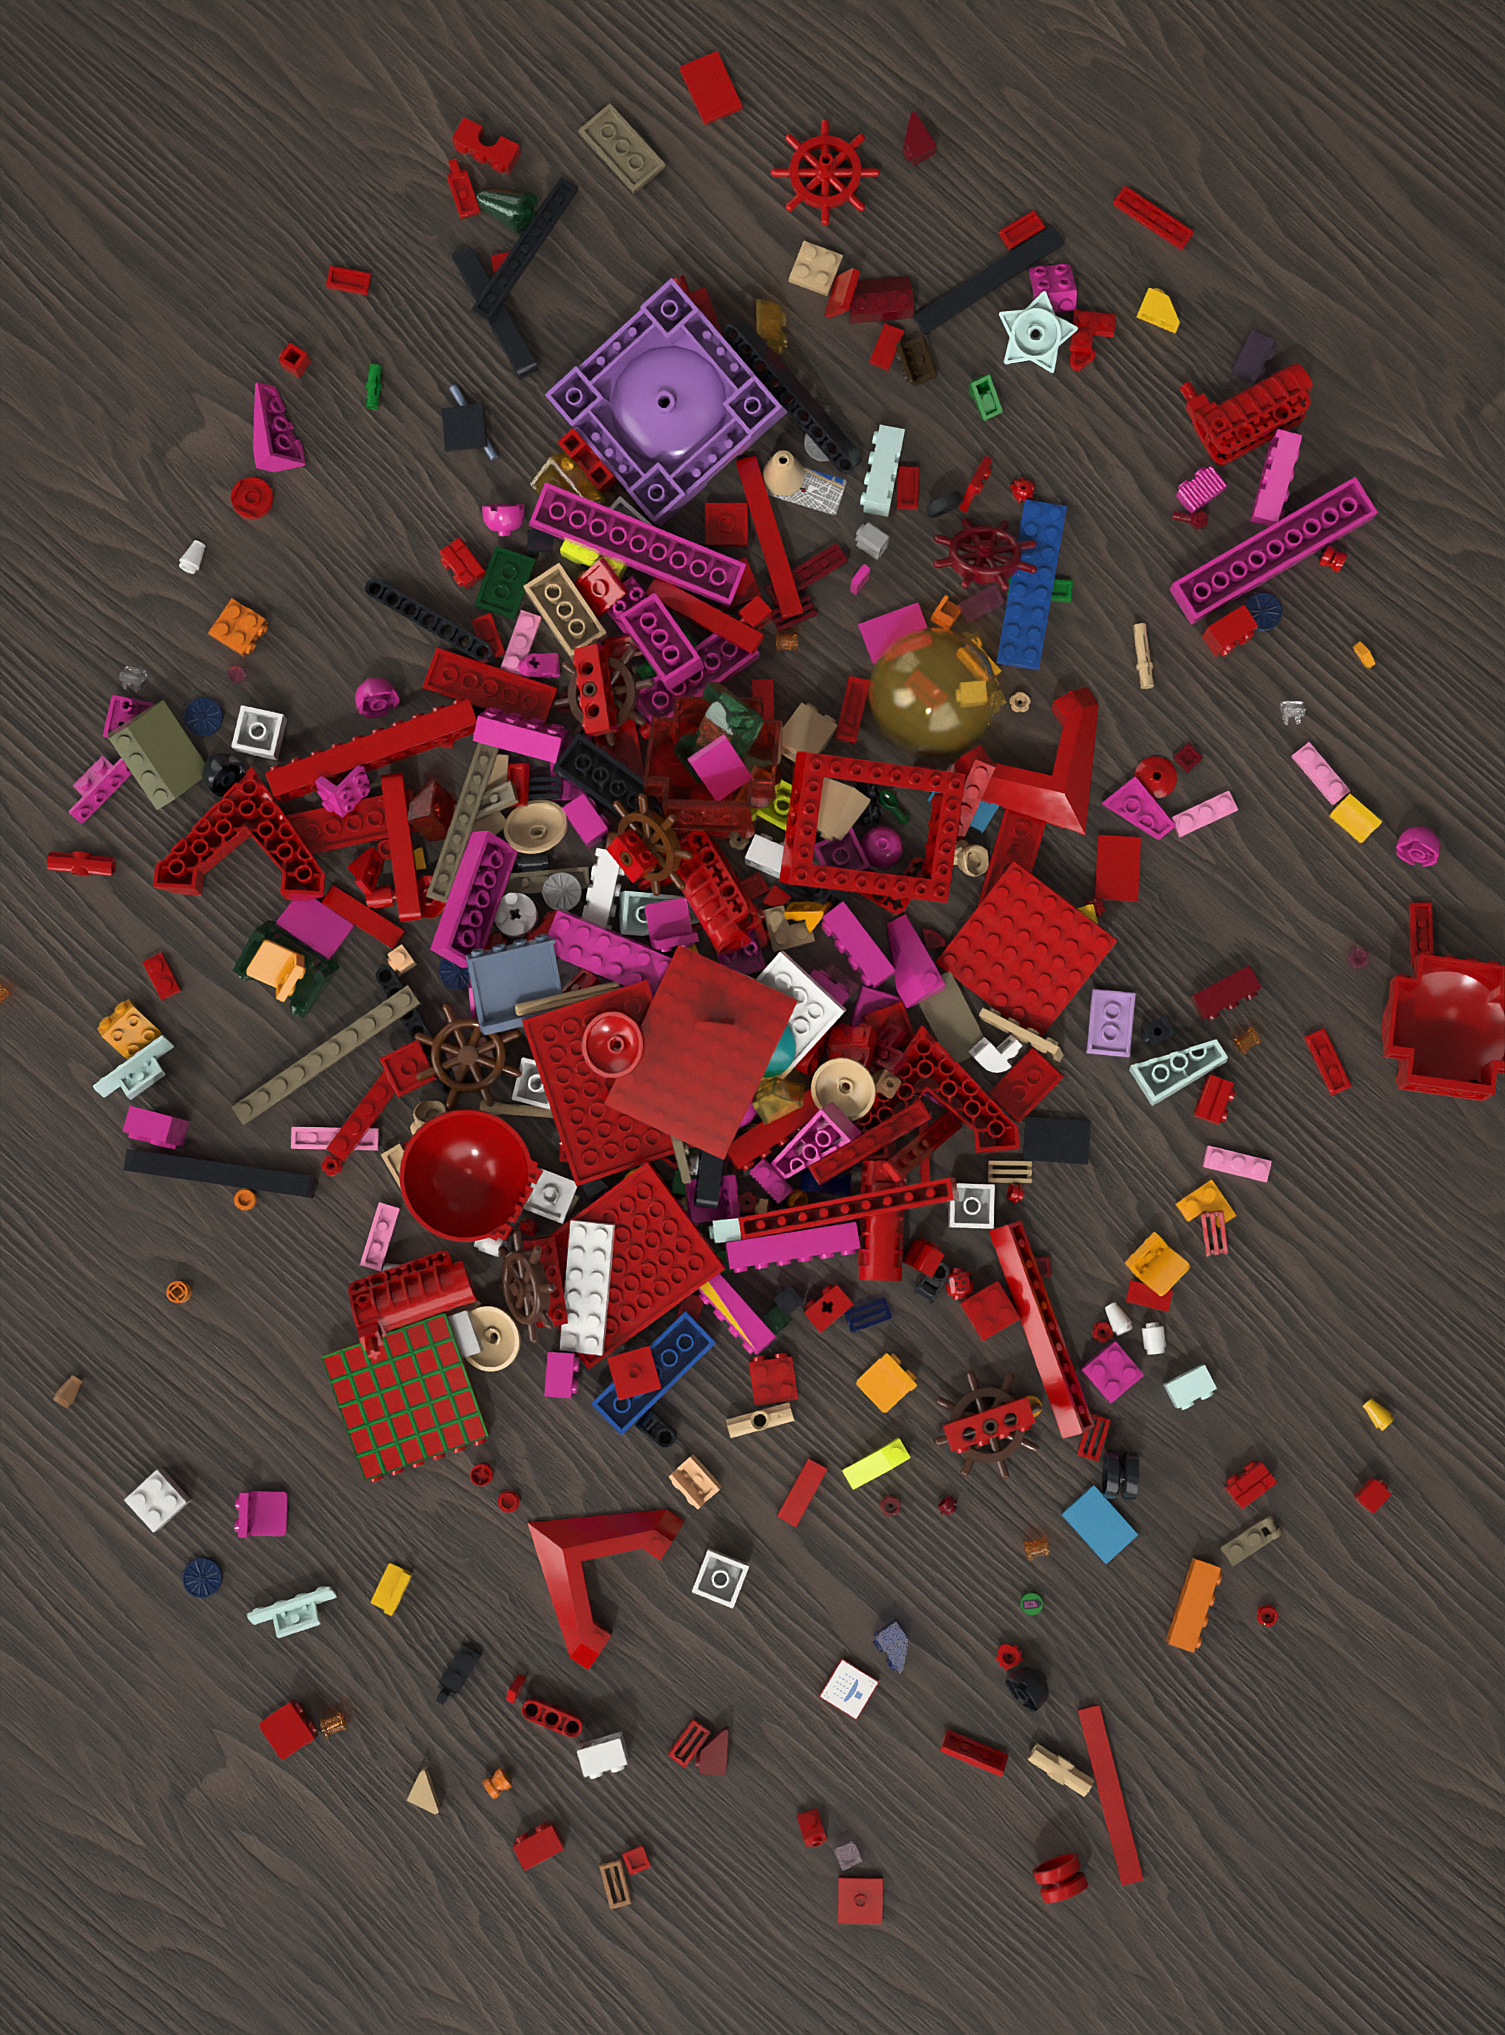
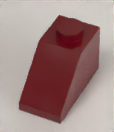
M913 111L910 115L902 153L908 162L911 161L913 166H916L936 153L937 145L916 112Z
M723 1727L701 1748V1753L696 1754L695 1768H700L699 1774L726 1776L729 1727Z

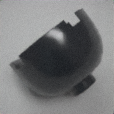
M216 754L206 761L202 770V780L213 795L221 797L245 776L244 764L231 754Z
M1021 1667L1013 1671L1006 1678L1005 1683L1008 1690L1016 1700L1020 1697L1025 1702L1022 1706L1027 1710L1036 1712L1046 1702L1049 1688L1046 1682L1047 1677L1041 1670L1038 1669L1036 1671L1030 1667Z

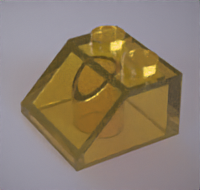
M756 299L757 333L775 354H782L783 347L787 346L786 333L782 334V326H786V313H782L781 305Z
M773 1077L769 1080L766 1078L760 1081L754 1094L752 1105L766 1125L802 1107L807 1088L803 1084L778 1077Z

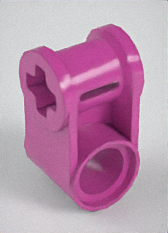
M532 653L519 661L518 670L520 674L526 677L561 676L559 654Z

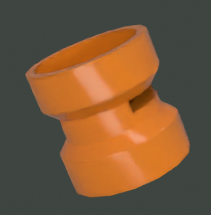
M175 1281L169 1284L166 1294L170 1301L183 1303L192 1296V1288L187 1282Z
M502 1768L495 1771L492 1776L493 1778L487 1777L482 1781L486 1791L493 1799L499 1797L501 1791L508 1790L513 1786L510 1778Z

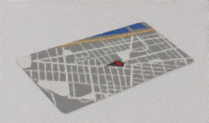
M803 467L805 472L803 485L798 492L791 496H777L766 488L767 494L836 515L846 480Z

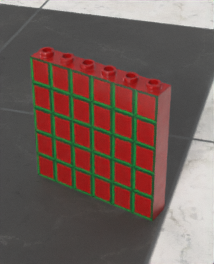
M447 1311L387 1332V1336L383 1337L384 1345L379 1346L380 1354L377 1355L378 1358L375 1360L373 1357H367V1352L364 1350L361 1342L321 1356L364 1482L370 1480L371 1483L384 1478V1474L390 1472L392 1475L399 1474L404 1471V1467L412 1465V1468L425 1464L424 1460L431 1457L433 1461L446 1456L445 1452L451 1450L454 1453L466 1449L465 1445L473 1442L475 1446L487 1442L486 1438L490 1436V1431L467 1366L454 1337Z

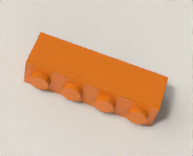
M1194 1557L1192 1558L1166 1638L1168 1644L1193 1653L1195 1648L1200 1647L1202 1641L1200 1632L1202 1627L1207 1625L1209 1619L1207 1611L1209 1606L1214 1604L1216 1594L1213 1592L1215 1586L1220 1584L1223 1575L1220 1572L1221 1568L1219 1566Z

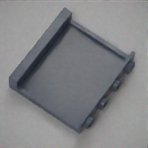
M541 934L535 936L534 940L519 939L514 941L512 945L497 944L492 946L493 949L486 951L484 949H476L471 951V954L465 955L480 1031L484 1035L522 1027L521 1020L554 1010L550 1009L524 1016H518L515 1011V1005L518 1003L562 994L553 943L556 942L551 936Z

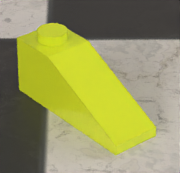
M898 1437L842 1471L854 1490L911 1457Z

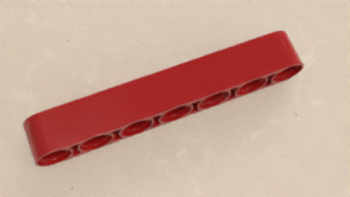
M403 772L381 775L400 922L422 920Z

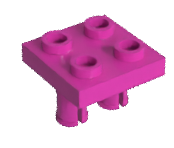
M633 576L623 583L629 592L622 599L618 600L616 604L614 603L613 607L606 612L624 635L628 634V632L624 628L619 615L647 598L645 591Z
M112 695L103 737L108 738L109 732L155 704Z
M754 929L748 932L752 941L742 949L727 955L717 953L721 965L745 975L765 970L766 965Z

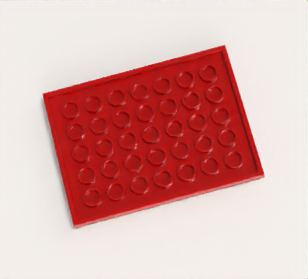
M678 945L640 1026L645 1041L642 1060L631 1073L616 1078L604 1104L724 1160L798 1000ZM699 1017L713 1018V1023H721V1019L734 1020V1024L739 1025L738 1034L694 1030V1021H699Z
M647 979L521 1020L576 1186L675 1153L671 1135L604 1104L616 1078L604 1077L594 1072L587 1064L582 1051V1039L585 1029L600 1014L621 1012L633 1018L641 1026L653 1000ZM618 1041L617 1047L620 1049L622 1044ZM687 1143L688 1149H689V1148H692V1147H695V1146H693V1145Z
M650 1162L645 1163L571 1219L615 1224L604 1354L576 1353L589 1370L726 1269L724 1263ZM571 1220L548 1236L555 1237L563 1293L565 1292Z

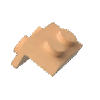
M694 1454L669 1476L672 1484L677 1489H680L686 1496L687 1501L695 1506L696 1509H699L722 1488L721 1484Z

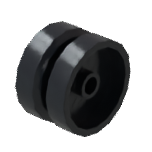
M1105 1450L1102 1465L1103 1498L1116 1499L1120 1489L1123 1499L1135 1500L1139 1483L1138 1453L1136 1451H1125L1120 1460V1454L1117 1450Z

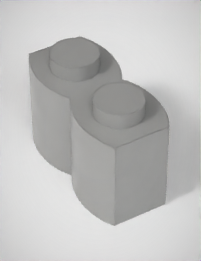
M870 522L866 525L862 524L856 533V546L879 560L889 545L890 536Z

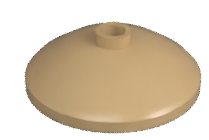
M548 800L529 801L527 807H517L507 817L504 824L506 841L513 849L521 853L535 854L547 851L558 844L564 837L568 826L567 817L562 808L554 802Z
M839 1057L828 1060L818 1068L812 1079L811 1093L819 1110L833 1102L850 1121H854L863 1117L872 1107L876 1097V1085L872 1074L863 1064L854 1059ZM844 1083H849L850 1088H845Z
M482 1306L471 1311L484 1351L465 1357L467 1361L483 1371H498L510 1365L517 1357L521 1344L520 1331L515 1320L505 1310L495 1306ZM494 1333L498 1335V1339L494 1338Z

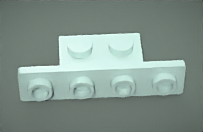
M164 1035L160 1036L125 1063L119 1065L110 1074L101 1078L99 1082L93 1085L94 1089L102 1097H106L121 1086L126 1096L132 1100L166 1075L157 1059L174 1047L173 1044Z
M322 1586L314 1592L308 1594L301 1593L287 1601L279 1600L272 1606L258 1607L253 1612L248 1613L247 1617L253 1625L273 1619L276 1636L281 1638L320 1625L316 1604L334 1599L337 1595L331 1586Z

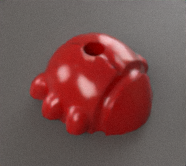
M1020 477L1019 480H1014V484H1010L1009 487L1012 489L1013 497L1018 503H1021V501L1025 502V499H1033L1035 485L1032 481Z
M1011 1644L1001 1645L997 1652L998 1656L995 1658L996 1661H999V1666H1003L1005 1671L1014 1668L1019 1662L1023 1661V1658L1020 1657L1022 1651H1018L1017 1645L1011 1646Z

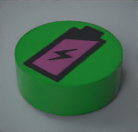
M1028 1592L1022 1596L1020 1606L1026 1614L1036 1615L1042 1610L1043 1601L1038 1594Z

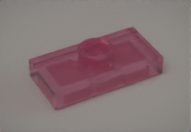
M993 585L960 602L957 606L968 624L1003 606L1005 601L997 586Z

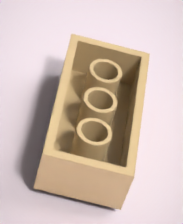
M560 563L524 585L526 594L572 662L574 656L573 649L592 645L594 639H599L602 643L604 639L608 638L606 631Z

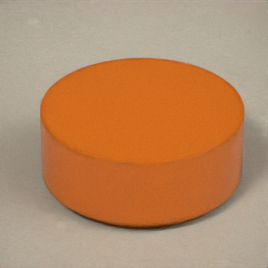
M241 1189L235 1194L234 1203L241 1210H250L256 1205L257 1196L250 1189Z

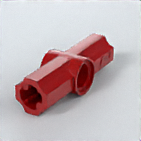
M49 851L47 856L48 870L70 872V874L90 876V874L113 876L116 867L114 857L94 856L85 852L63 853Z

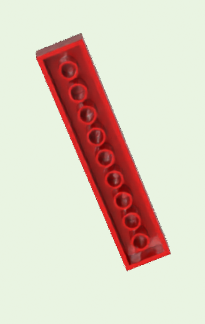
M457 699L452 702L453 705L438 706L432 709L433 712L426 715L419 713L412 716V720L406 722L400 720L394 722L390 728L375 729L371 732V735L353 737L349 743H336L327 751H314L310 754V757L305 759L298 757L291 760V764L273 766L269 772L265 773L273 796L282 804L318 791L315 781L320 776L335 785L342 782L359 764L368 773L439 747L436 744L442 742L449 743L450 735L454 738V741L474 734L477 723L474 708L469 699Z

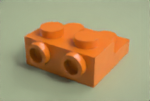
M231 598L208 634L245 658L247 654H251L255 649V642L258 637H262L266 633L268 622L259 614Z

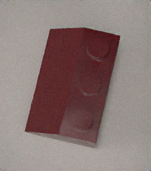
M909 276L857 281L849 308L850 324L913 318V292Z

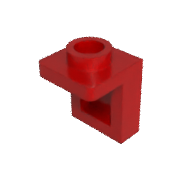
M818 1809L796 1815L806 1847H818L824 1841H827Z

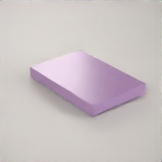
M1092 989L1086 1053L1130 1057L1136 993Z

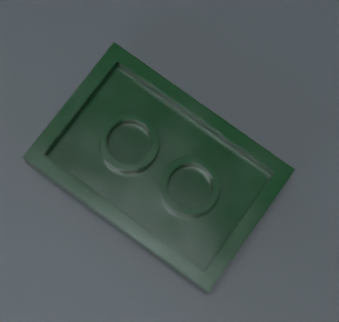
M495 546L474 606L515 620L525 594L524 585L530 581L536 559Z

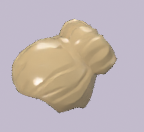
M960 839L956 841L953 865H958L959 869L969 876H980L987 871L989 866L988 851L983 846L977 844L969 845L968 842Z
M422 1101L416 1106L413 1112L415 1121L410 1126L412 1135L431 1118L447 1112L442 1102Z

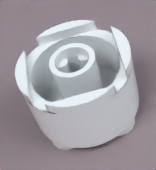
M508 893L502 897L494 921L504 935L510 938L526 937L534 927H537L538 911L533 901L526 895ZM519 911L521 918L513 920L512 913Z

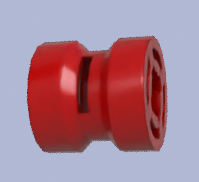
M1328 545L1319 561V565L1331 567L1332 571L1339 573L1348 554L1342 551L1337 552L1334 547Z
M486 1463L477 1464L470 1472L471 1481L477 1486L487 1485L494 1477L492 1467Z

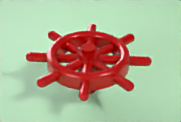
M824 119L821 122V136L811 138L803 144L792 134L786 135V141L796 150L791 159L790 168H773L771 175L773 177H790V182L796 196L786 204L785 208L787 211L791 212L803 201L809 206L821 209V223L823 226H827L830 222V209L839 207L847 201L858 211L862 212L865 210V205L854 194L859 187L861 177H878L880 171L877 168H861L855 149L865 140L863 134H858L848 144L840 138L829 136V121ZM829 148L840 153L833 159L832 155L829 154ZM821 149L819 160L811 153L812 151ZM804 158L814 168H799V165ZM846 158L852 167L837 168ZM799 177H814L805 187ZM837 177L852 178L846 187ZM821 184V196L812 194L811 192ZM829 184H831L840 193L834 196H830Z

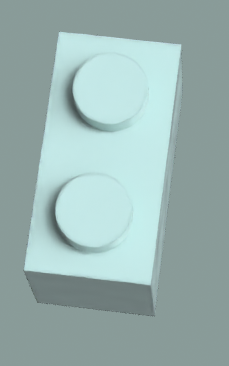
M738 1218L713 1221V1226H709L710 1239H715V1243L741 1240Z
M1203 1364L1163 1384L1174 1407H1181L1182 1410L1194 1405L1193 1401L1200 1397L1204 1400L1212 1396V1391L1217 1389L1206 1366Z

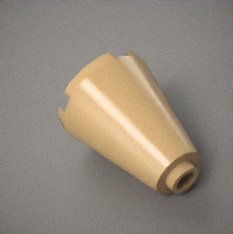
M779 451L765 464L762 477L767 490L774 495L791 496L802 487L805 472L800 461L791 453Z

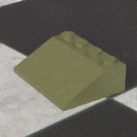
M164 700L108 733V739L156 810L179 797L202 779L205 761Z

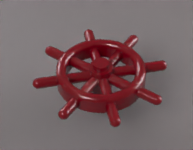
M964 518L961 522L964 530L957 533L952 539L939 534L934 536L936 543L949 547L948 558L935 560L933 566L937 569L951 566L956 573L964 577L961 582L963 588H968L972 581H976L980 585L998 582L1001 589L1006 591L1009 589V583L1006 579L1013 576L1018 569L1032 574L1037 572L1035 565L1021 561L1022 550L1036 547L1037 542L1033 539L1018 542L1012 534L1006 531L1009 526L1006 520H1003L998 527L973 526L968 518ZM960 550L967 553L959 555L958 551ZM1010 553L1012 558L1004 556L1003 554Z

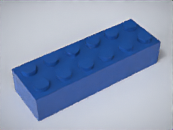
M686 1310L650 1346L661 1389L619 1400L613 1382L591 1404L622 1436L717 1341Z

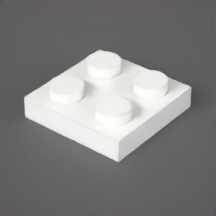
M542 1169L543 1173L537 1184H531L534 1190L523 1209L563 1224L578 1186L572 1180Z

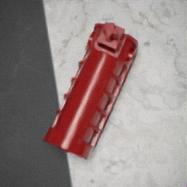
M1294 363L1219 405H1216L1215 402L1210 404L1204 393L1198 395L1191 382L1184 383L1179 389L1187 401L1185 409L1192 419L1195 432L1216 465L1224 466L1269 442L1278 427L1283 425V428L1280 430L1289 431L1300 425L1311 404L1309 394L1313 383L1305 369L1299 363ZM1303 400L1305 401L1304 407L1301 405V401ZM1219 452L1222 454H1227L1225 460H1223L1222 457L1219 459L1217 458Z
M696 829L679 840L681 849L691 851L693 857L690 860L681 858L676 872L686 883V888L682 892L717 953L720 955L731 954L742 949L752 941L748 932L760 924L761 916L720 845L711 840L703 830ZM697 836L703 837L700 845L696 842ZM657 863V868L663 869V868L659 865V863ZM715 866H717L720 872H717L715 870ZM667 877L659 882L664 888L673 881L670 877ZM643 878L637 882L638 888L643 893L651 889V881ZM735 900H736L741 906H736ZM749 913L751 915H755L753 916L754 921L751 923L749 921H746L748 920L747 915Z
M862 1161L860 1195L903 1187L906 1185V1175L896 1183L882 1166L887 1161ZM904 1210L859 1218L858 1280L902 1281Z
M439 1251L358 1279L348 1287L351 1311L358 1329L359 1340L367 1352V1357H373L374 1360L378 1358L377 1355L380 1354L379 1346L384 1345L383 1337L387 1336L389 1330L401 1328L406 1324L418 1322L426 1317H433L435 1314L450 1311L452 1308L477 1301L476 1291L464 1261L461 1260L453 1263L447 1251Z

